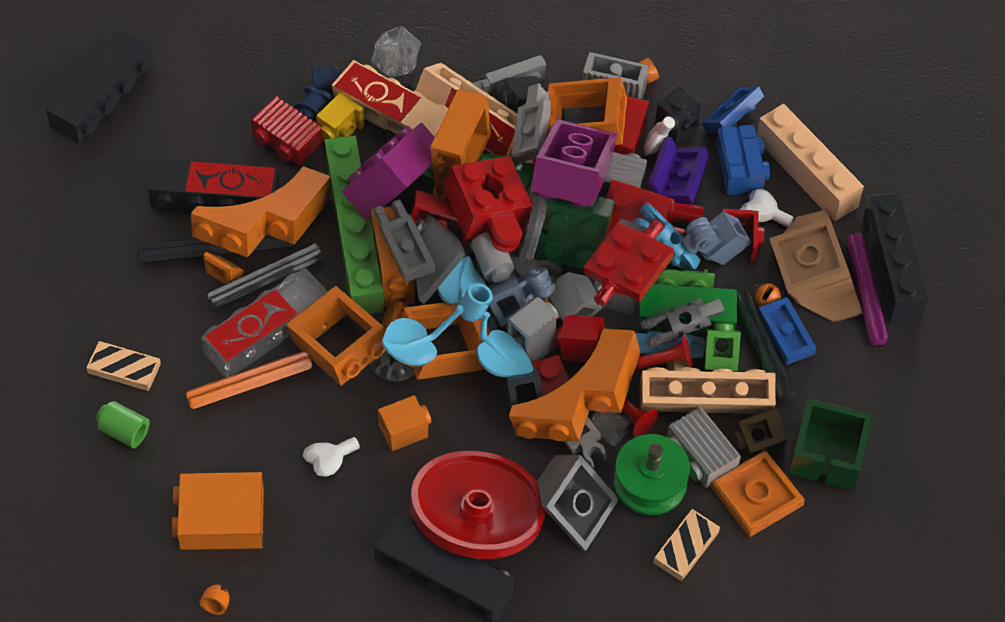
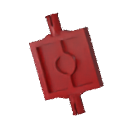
M612 179L608 194L605 197L606 199L615 200L608 235L618 222L636 230L632 223L636 218L646 220L640 212L646 203L651 204L668 221V213L673 199ZM674 227L681 235H685V229Z
M653 219L644 232L636 231L620 222L615 225L584 266V275L598 281L603 286L593 298L595 303L604 307L614 293L626 295L638 302L642 300L674 257L673 248L655 239L661 230L664 229L660 221L657 223V220Z

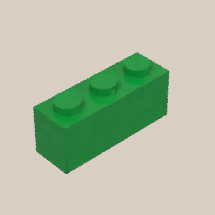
M653 284L642 300L638 302L637 333L647 334L648 330L668 332L665 322L653 328L643 330L639 322L700 298L703 304L720 299L724 307L722 314L710 318L712 325L706 328H713L714 322L733 324V330H735L737 323V290ZM679 317L682 324H688L687 318ZM706 328L691 332L688 335L706 337Z

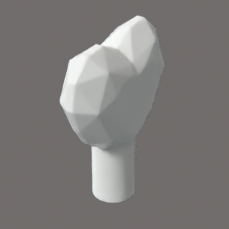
M666 117L662 122L656 123L649 132L643 146L645 156L656 153L662 146L664 138L668 136L669 131L675 126L673 118Z
M761 188L753 190L749 195V202L743 204L740 209L759 211V222L773 220L787 228L794 218L779 210L774 197L768 191Z
M355 437L338 445L314 443L305 448L303 457L307 462L313 464L314 471L318 476L327 477L333 475L340 468L343 456L360 447Z

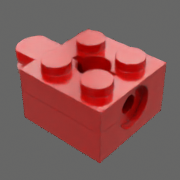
M506 156L451 166L444 190L465 239L476 238L480 234L487 232L496 250L501 252L514 251L520 243L523 235L521 229L525 228L533 205L511 157Z

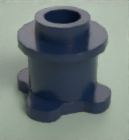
M311 64L314 88L320 91L333 92L332 84L342 74L343 70L336 69V64H332L331 68L316 70V64Z
M306 85L303 89L306 96L301 102L296 103L294 109H297L298 112L306 115L307 118H310L312 122L315 121L317 124L316 115L330 103L332 96L327 91H320L312 85Z

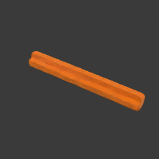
M301 351L188 390L186 398L191 409H196L311 369L312 361L307 351Z

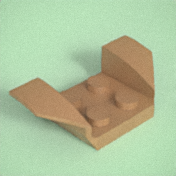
M826 209L796 217L783 234L769 238L788 295L794 299L795 303L831 322L863 314Z

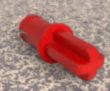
M673 199L668 213V222L670 224L673 221L691 223L695 219L704 217V207L676 203L675 199Z

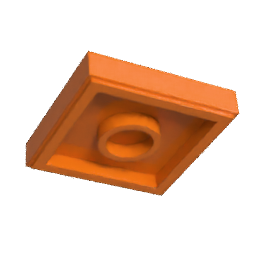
M766 450L711 482L710 486L749 537L802 507L805 499Z

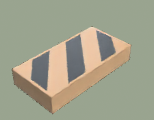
M99 341L86 368L88 374L149 391L161 362L159 358Z
M692 509L655 556L653 563L682 582L717 536L720 527Z

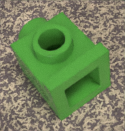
M714 322L713 328H706L704 369H730L738 372L741 332L733 330V324ZM720 339L727 342V347L723 351H718L715 348L716 342Z

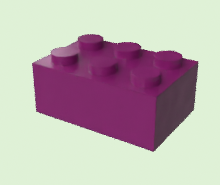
M556 119L536 157L530 191L539 193L544 198H559L570 201L576 206L593 207L611 167L617 134Z
M422 122L414 129L406 126L391 141L383 145L347 177L350 184L341 192L363 218L368 220L371 217V209L377 206L384 207L432 165L430 146L435 137Z

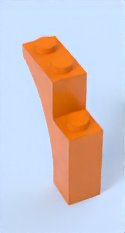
M302 167L287 184L258 200L225 207L197 206L191 213L192 237L245 257H249L266 235L295 245L331 200V176Z
M603 328L593 354L581 370L568 382L538 399L512 405L509 418L516 436L527 439L543 438L561 442H579L589 410L601 413H621L641 353L635 331Z

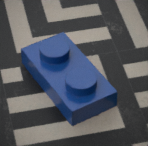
M739 87L702 122L706 132L717 133L721 127H736V122L744 115L754 111L756 104L764 97L760 87Z
M788 297L759 307L758 312L767 332L786 365L815 355L817 348Z

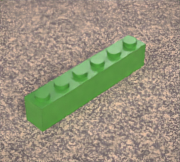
M356 136L325 139L328 174L331 176V192L349 297L368 314L383 313L384 294L371 219L365 220L341 192L350 184L347 177L361 166Z

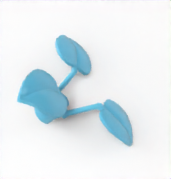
M469 256L464 257L437 289L443 301L449 304H458V306L432 334L427 335L425 327L418 321L411 318H400L389 324L381 340L384 349L394 359L407 365L422 366L431 362L437 354V349L431 341L435 340L459 315L467 321L481 319L480 339L483 343L477 347L476 355L483 368L491 374L500 377L530 374L533 371L528 355L510 334L501 330H493L489 336L487 335V320L490 314L486 309L493 299V294L474 268Z

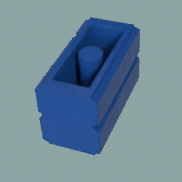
M743 125L738 128L732 126L718 129L716 146L726 194L740 195L744 192L751 194L755 189H764L765 180L770 178L768 161H762L761 155L764 154V141L762 136H757L755 126Z

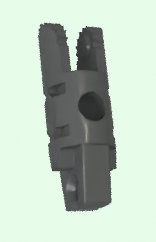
M700 298L642 320L639 323L643 330L653 328L665 322L668 332L656 335L648 340L647 343L651 349L680 338L684 334L686 335L711 326L710 318L722 314L724 307L720 299L703 304ZM679 317L687 318L688 324H682Z

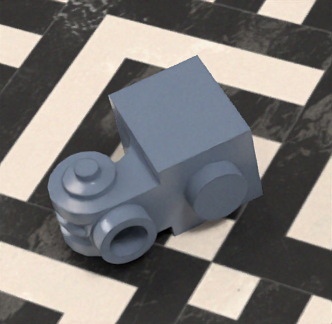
M724 211L710 222L706 217L695 219L687 226V236L683 238L684 245L691 253L695 254L700 251L706 260H713L721 265L726 264L752 244L739 219Z
M546 267L530 269L527 274L519 278L512 274L505 281L487 286L493 294V299L489 305L501 327L507 325L508 318L525 306L531 299L539 297L544 300L554 292L556 286L551 281L552 278L548 276L549 272Z

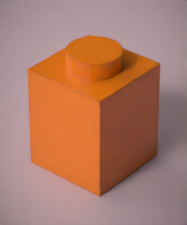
M415 395L378 409L379 427L391 451L428 438V424H431V417L425 405L420 406Z

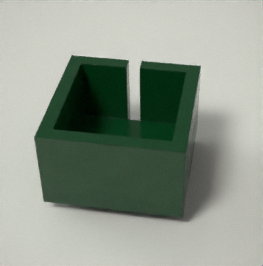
M597 196L593 207L576 206L570 201L559 198H548L536 258L584 269L585 264L608 236L615 200Z
M807 399L789 474L815 481L819 480V476L826 477L825 483L854 490L860 474L873 415Z

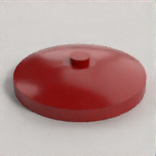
M482 451L451 452L431 460L417 473L410 494L412 518L419 530L430 541L454 554L476 559L502 558L513 555L528 547L539 535L546 512L541 504L538 482L528 471L507 458Z

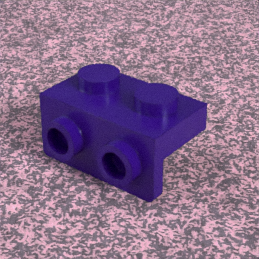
M665 137L661 149L658 150L653 173L649 175L648 184L650 190L675 199L676 203L692 204L709 157L706 148H677L672 137Z

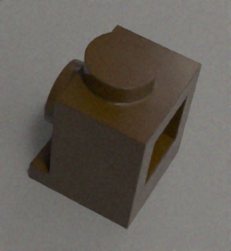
M776 408L739 421L737 424L739 431L734 432V438L739 450L746 449L748 456L783 445L788 440ZM754 430L762 431L764 439L756 441L752 437V432Z

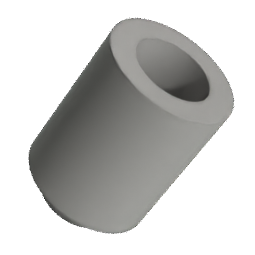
M487 232L477 236L472 241L471 246L484 278L495 283L508 279L511 275L510 273L514 270V264L509 252L496 250Z

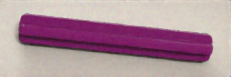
M860 233L851 234L848 236L846 243L869 341L873 346L884 345L887 342L888 334L865 238Z

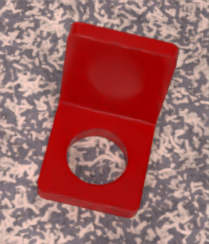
M723 209L722 212L724 211L734 217L745 219L741 225L746 232H750V240L752 241V244H750V262H755L758 246H763L764 228L758 227L759 211Z

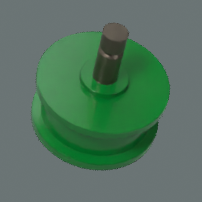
M646 434L631 439L621 448L616 459L614 474L616 494L625 506L640 514L660 515L671 511L680 504L686 493L690 474V463L687 454L678 443L662 435Z

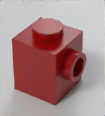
M565 316L562 328H558L556 331L555 339L556 346L561 348L563 361L587 362L598 344L603 328L605 329L604 317Z

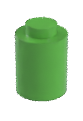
M115 401L110 402L108 405L104 404L96 415L99 431L131 448H136L143 441L150 425L148 418Z

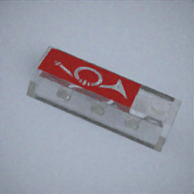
M306 268L288 275L281 284L272 290L264 291L254 302L245 308L237 309L229 319L220 325L210 327L201 337L204 355L225 378L238 373L288 339L291 335L286 324L328 291Z

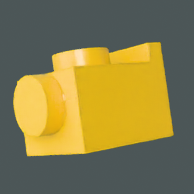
M339 93L316 115L317 125L322 127L324 142L325 139L349 137L354 133L356 127L361 130L365 126L364 108L342 93Z

